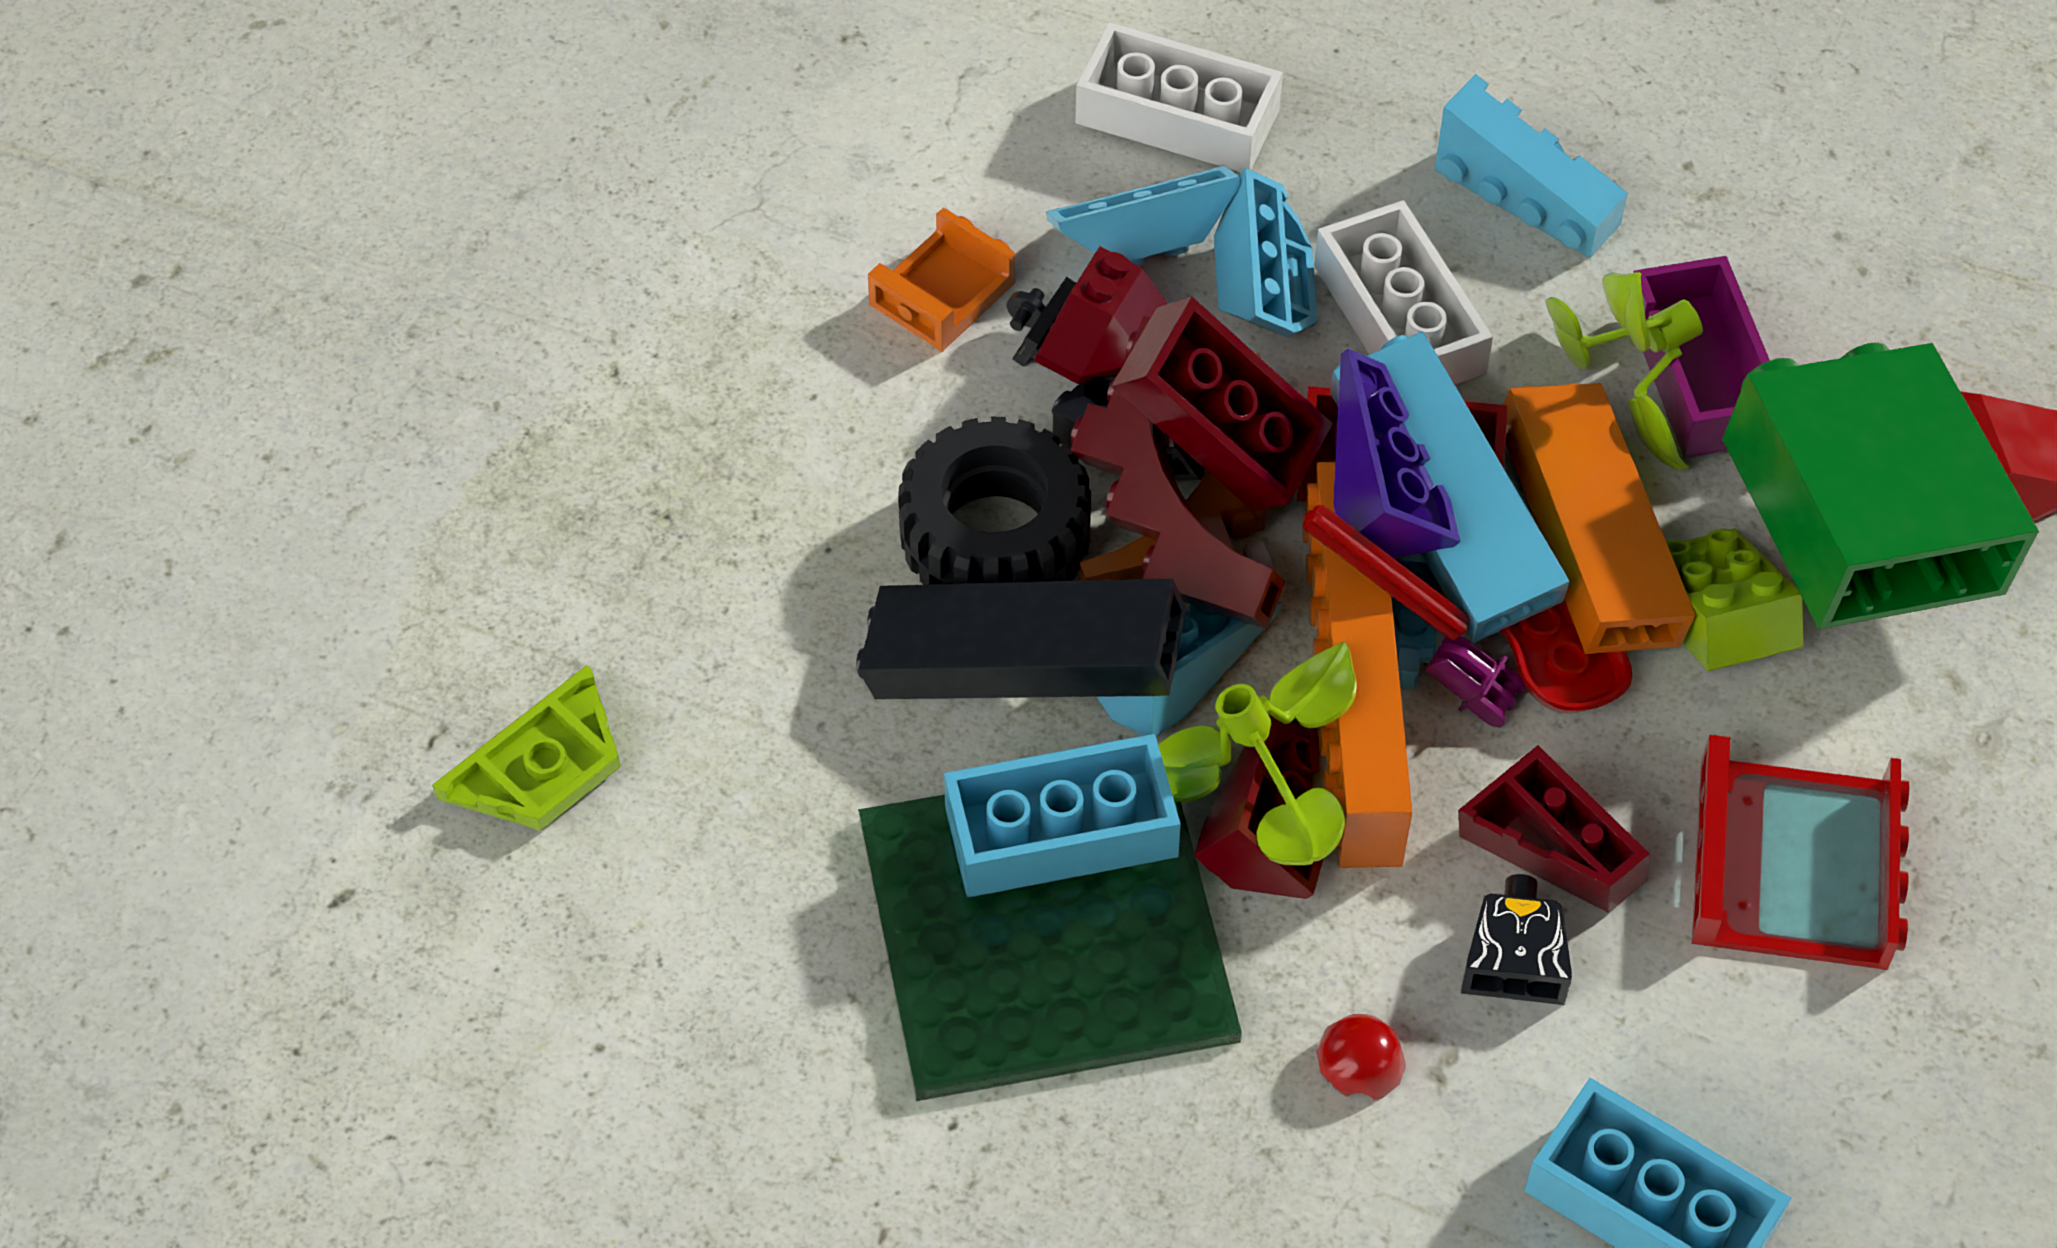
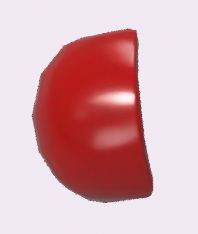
M1351 1014L1329 1025L1323 1032L1316 1049L1321 1075L1346 1097L1357 1093L1368 1095L1373 1100L1384 1098L1400 1085L1406 1068L1402 1047L1396 1032L1381 1019L1368 1014Z

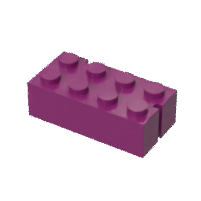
M1727 256L1634 270L1633 273H1641L1642 297L1646 320L1650 316L1685 299L1693 306L1702 324L1703 333L1680 345L1679 348L1682 356L1672 360L1654 380L1683 457L1726 451L1727 448L1722 438L1740 395L1743 380L1753 369L1770 361ZM1651 349L1643 352L1650 371L1666 354L1665 352L1660 350L1655 353Z

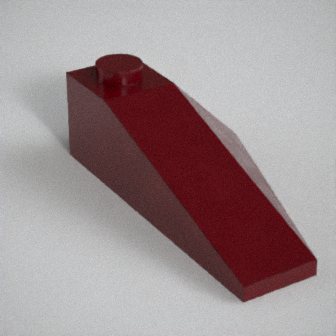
M1269 715L1271 727L1264 743L1296 800L1306 791L1313 789L1312 776L1319 772L1317 727H1304L1296 718L1289 724H1283ZM1244 746L1204 821L1194 857L1231 889L1307 899L1314 895L1324 860L1323 858L1320 861H1314L1310 865H1283L1271 861L1261 851L1256 834L1260 821L1268 811L1275 807L1286 805L1255 746Z

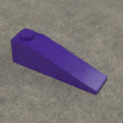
M1347 348L1341 353L1333 501L1335 514L1393 558L1455 547L1461 541L1451 500L1444 485H1436L1434 487L1424 466L1431 458L1424 444L1416 445L1407 431L1404 422L1408 419L1409 413L1386 365Z

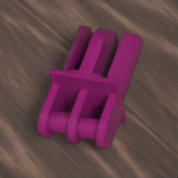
M1462 635L1455 640H1449L1444 637L1441 642L1442 645L1436 650L1433 660L1427 665L1425 672L1463 700L1458 708L1460 712L1467 708L1490 726L1502 727L1507 720L1505 712L1512 710L1516 705L1515 694H1521L1526 687L1522 678L1504 664L1508 657L1503 656L1499 660L1494 661Z

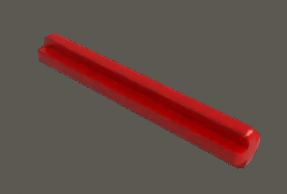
M1318 504L1306 514L1303 524L1306 532L1447 639L1455 640L1467 631L1469 617L1465 612L1325 505Z

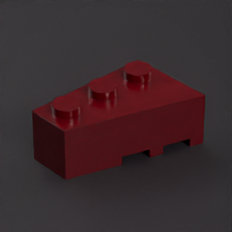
M1539 745L1458 810L1459 837L1607 913L1611 912L1648 881L1650 853Z

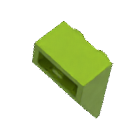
M1736 528L1716 529L1709 532L1706 536L1686 541L1671 540L1666 542L1696 614L1683 642L1689 652L1707 671L1803 648L1802 596L1799 590Z

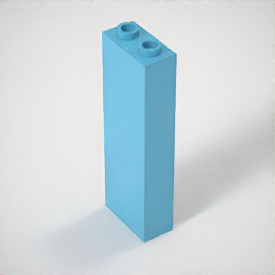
M1421 331L1410 337L1406 335L1397 336L1386 342L1381 350L1367 355V357L1386 365L1409 413L1408 419L1404 422L1407 431L1416 445L1424 444L1431 458L1424 466L1434 487L1436 485H1444L1451 500L1461 542L1453 548L1421 554L1446 598L1468 615L1469 622L1466 633L1471 642L1479 641L1564 602L1570 582L1424 332ZM1340 364L1333 370L1330 394L1337 406Z

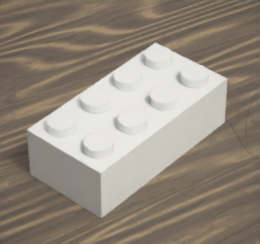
M1109 22L1076 85L1075 124L1218 166H1225L1241 172L1244 168L1251 170L1280 110L1283 72Z
M1404 200L1318 229L1314 267L1368 354L1381 350L1386 342L1397 336L1406 335L1410 337L1423 331L1454 385L1487 374L1493 336Z

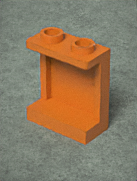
M942 208L936 213L935 232L893 271L879 263L867 274L869 305L943 352L1015 284V253L1004 241L990 237L976 228L967 218L957 216L946 208Z

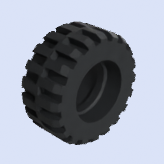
M991 416L990 422L978 423L977 418L963 421L961 428L954 430L952 426H949L936 433V441L934 443L930 440L924 442L915 451V459L913 458L907 462L902 473V483L899 485L898 507L901 548L905 551V560L910 570L917 575L919 574L920 582L923 585L1066 581V577L1069 579L1074 577L1080 569L1082 557L1088 553L1090 544L1091 490L1089 489V476L1086 468L1078 463V457L1070 450L1071 447L1065 443L1060 446V437L1045 428L1042 432L1035 430V424L1021 419L1016 424L1006 422V417ZM1000 496L1025 503L1036 511L1037 516L1025 525L1012 530L987 532L964 525L953 517V513L973 500L983 497Z

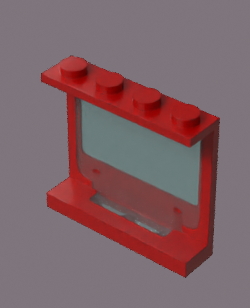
M1709 734L1700 767L1691 944L1888 970L1896 950L1904 951L1908 935V920L1906 918H1899L1900 904H1904L1906 901L1909 883L1908 872L1900 871V857L1904 858L1906 856L1909 843V827L1901 825V812H1905L1907 809L1910 792L1909 781L1901 780V759L1890 758L1882 780L1730 760L1731 737Z

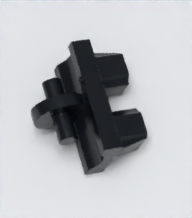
M1066 276L1046 307L1042 302L1045 295L1038 288H1033L1030 293L1017 291L1010 296L1006 307L1012 316V320L1009 323L1011 328L1015 331H1022L1024 326L1031 328L1012 360L1024 367L1030 357L1035 359L1050 331V327L1055 322L1076 282Z

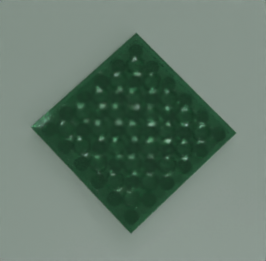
M945 795L858 809L859 822L916 1102L1241 1043L1242 1031L1198 864L1194 857V849L1181 802L1174 801L1181 824L1179 852L1176 858L968 898L945 809Z

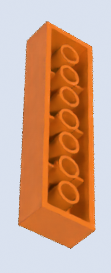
M1317 462L1315 483H1306V513L1302 514L1303 543H1309L1310 554H1306L1305 558L1306 584H1312L1313 596H1309L1310 626H1316L1317 637L1313 638L1312 657L1345 641L1351 652L1357 683L1356 696L1350 708L1341 717L1331 723L1320 726L1319 729L1320 756L1327 757V770L1323 771V789L1331 792L1338 799L1345 815L1344 832L1336 846L1339 868L1403 867L1412 817V802L1391 595L1304 530L1303 524L1306 514L1318 504L1325 505L1335 513L1333 504L1335 462Z

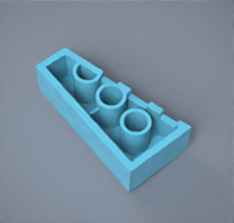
M1475 74L1443 108L1434 170L1443 174L1448 180L1457 182L1480 195L1487 202L1496 204L1517 216L1526 224L1534 226L1556 238L1565 246L1591 258L1621 225L1628 193L1580 155L1571 159L1564 153L1563 148L1558 142L1559 139L1546 128L1541 133H1538L1518 117L1522 111L1509 99H1506L1501 104L1485 91L1489 84Z

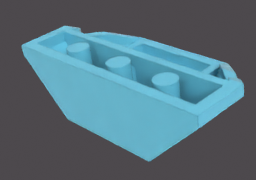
M1221 166L1079 204L1046 211L1047 221L1060 232L1093 253L1101 246L1110 252L1124 255L1135 265H1140L1145 261L1144 257L1159 253L1164 256L1180 255L1187 252L1190 245L1204 242L1241 186L1240 178L1227 167Z
M1244 168L1239 173L1241 186L1225 208L1214 234L1218 309L1289 338L1313 327L1318 322L1312 246L1298 216L1286 202L1289 196L1284 185Z

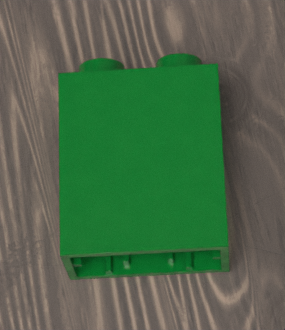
M1867 343L1850 350L1839 359L1798 365L1796 361L1790 358H1777L1759 365L1747 374L1743 380L1740 395L1722 440L1818 630L2006 595L2039 530L1933 343L1889 350L1883 343Z

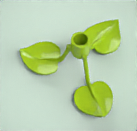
M1612 272L1602 278V285L1615 319L1624 328L1590 337L1582 334L1578 318L1568 305L1556 297L1546 299V307L1553 321L1558 341L1571 362L1580 369L1585 370L1591 366V358L1587 347H1593L1629 336L1633 344L1642 352L1651 349L1655 353L1660 350L1666 353L1634 389L1635 397L1628 400L1629 409L1639 437L1658 460L1678 470L1690 468L1691 466L1680 458L1666 419L1657 404L1647 396V390L1672 360L1682 356L1679 346L1703 333L1700 318L1693 306L1683 299L1650 316L1646 320L1642 297L1641 273L1619 274Z
M1343 641L1316 654L1289 671L1276 683L1271 691L1269 700L1265 695L1258 697L1255 690L1247 684H1236L1226 688L1218 696L1215 703L1216 712L1220 717L1216 724L1220 732L1211 726H1194L1181 730L1159 743L1158 747L1174 801H1194L1206 796L1218 787L1221 781L1220 766L1226 765L1231 761V738L1238 744L1247 747L1255 746L1286 805H1281L1268 811L1260 821L1256 834L1261 851L1271 861L1283 865H1310L1314 861H1320L1328 856L1336 848L1344 832L1345 815L1338 799L1331 792L1323 788H1313L1295 800L1264 741L1267 739L1271 727L1269 715L1283 724H1289L1296 718L1302 726L1316 728L1335 721L1350 708L1356 696L1357 683L1351 652L1346 642Z

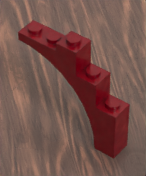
M1143 316L1138 330H1134L1129 336L1126 345L1127 358L1151 319L1150 317ZM1115 377L1108 390L1107 409L1088 403L1084 416L1079 417L1075 422L1071 433L1072 446L1070 450L1086 465L1121 475L1120 479L1116 480L1109 489L1106 500L1108 508L1106 515L1122 529L1157 540L1156 545H1152L1144 557L1142 565L1144 576L1142 579L1173 578L1183 602L1268 629L1285 581L1272 568L1236 553L1214 537L1195 517L1176 483L1165 449L1164 432L1111 387L1116 379Z

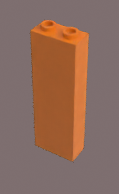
M1572 383L1556 386L1510 388L1503 404L1507 405L1505 444L1535 523L1570 581L1564 599L1585 654L1680 647L1696 614L1602 383Z

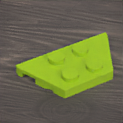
M588 665L583 667L433 783L432 787L435 796L440 801L541 831L621 767L613 735L610 732L608 719L603 703H601L592 669Z

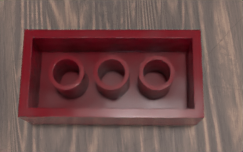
M1192 296L1156 308L1111 386L1252 511L1285 505L1291 502L1333 425L1328 418Z

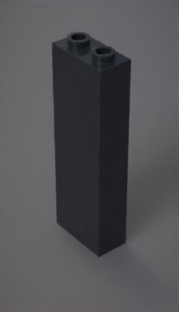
M1173 578L880 586L875 606H872L868 612V633L864 648L858 651L856 668L859 677L864 680L874 699L1169 696L1187 609Z

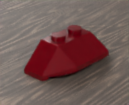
M1099 246L1067 297L1034 361L1076 384L1089 382L1092 377L1117 375L1127 358L1126 345L1129 336L1134 330H1138L1143 316L1151 318L1157 307L1168 303L1143 268L1131 263L1124 255L1110 252Z

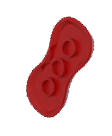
M1565 599L1562 603L1498 631L1511 647L1518 672L1530 695L1541 705L1552 711L1571 714L1595 709L1618 699L1631 686L1633 678L1632 666L1625 651L1585 654Z

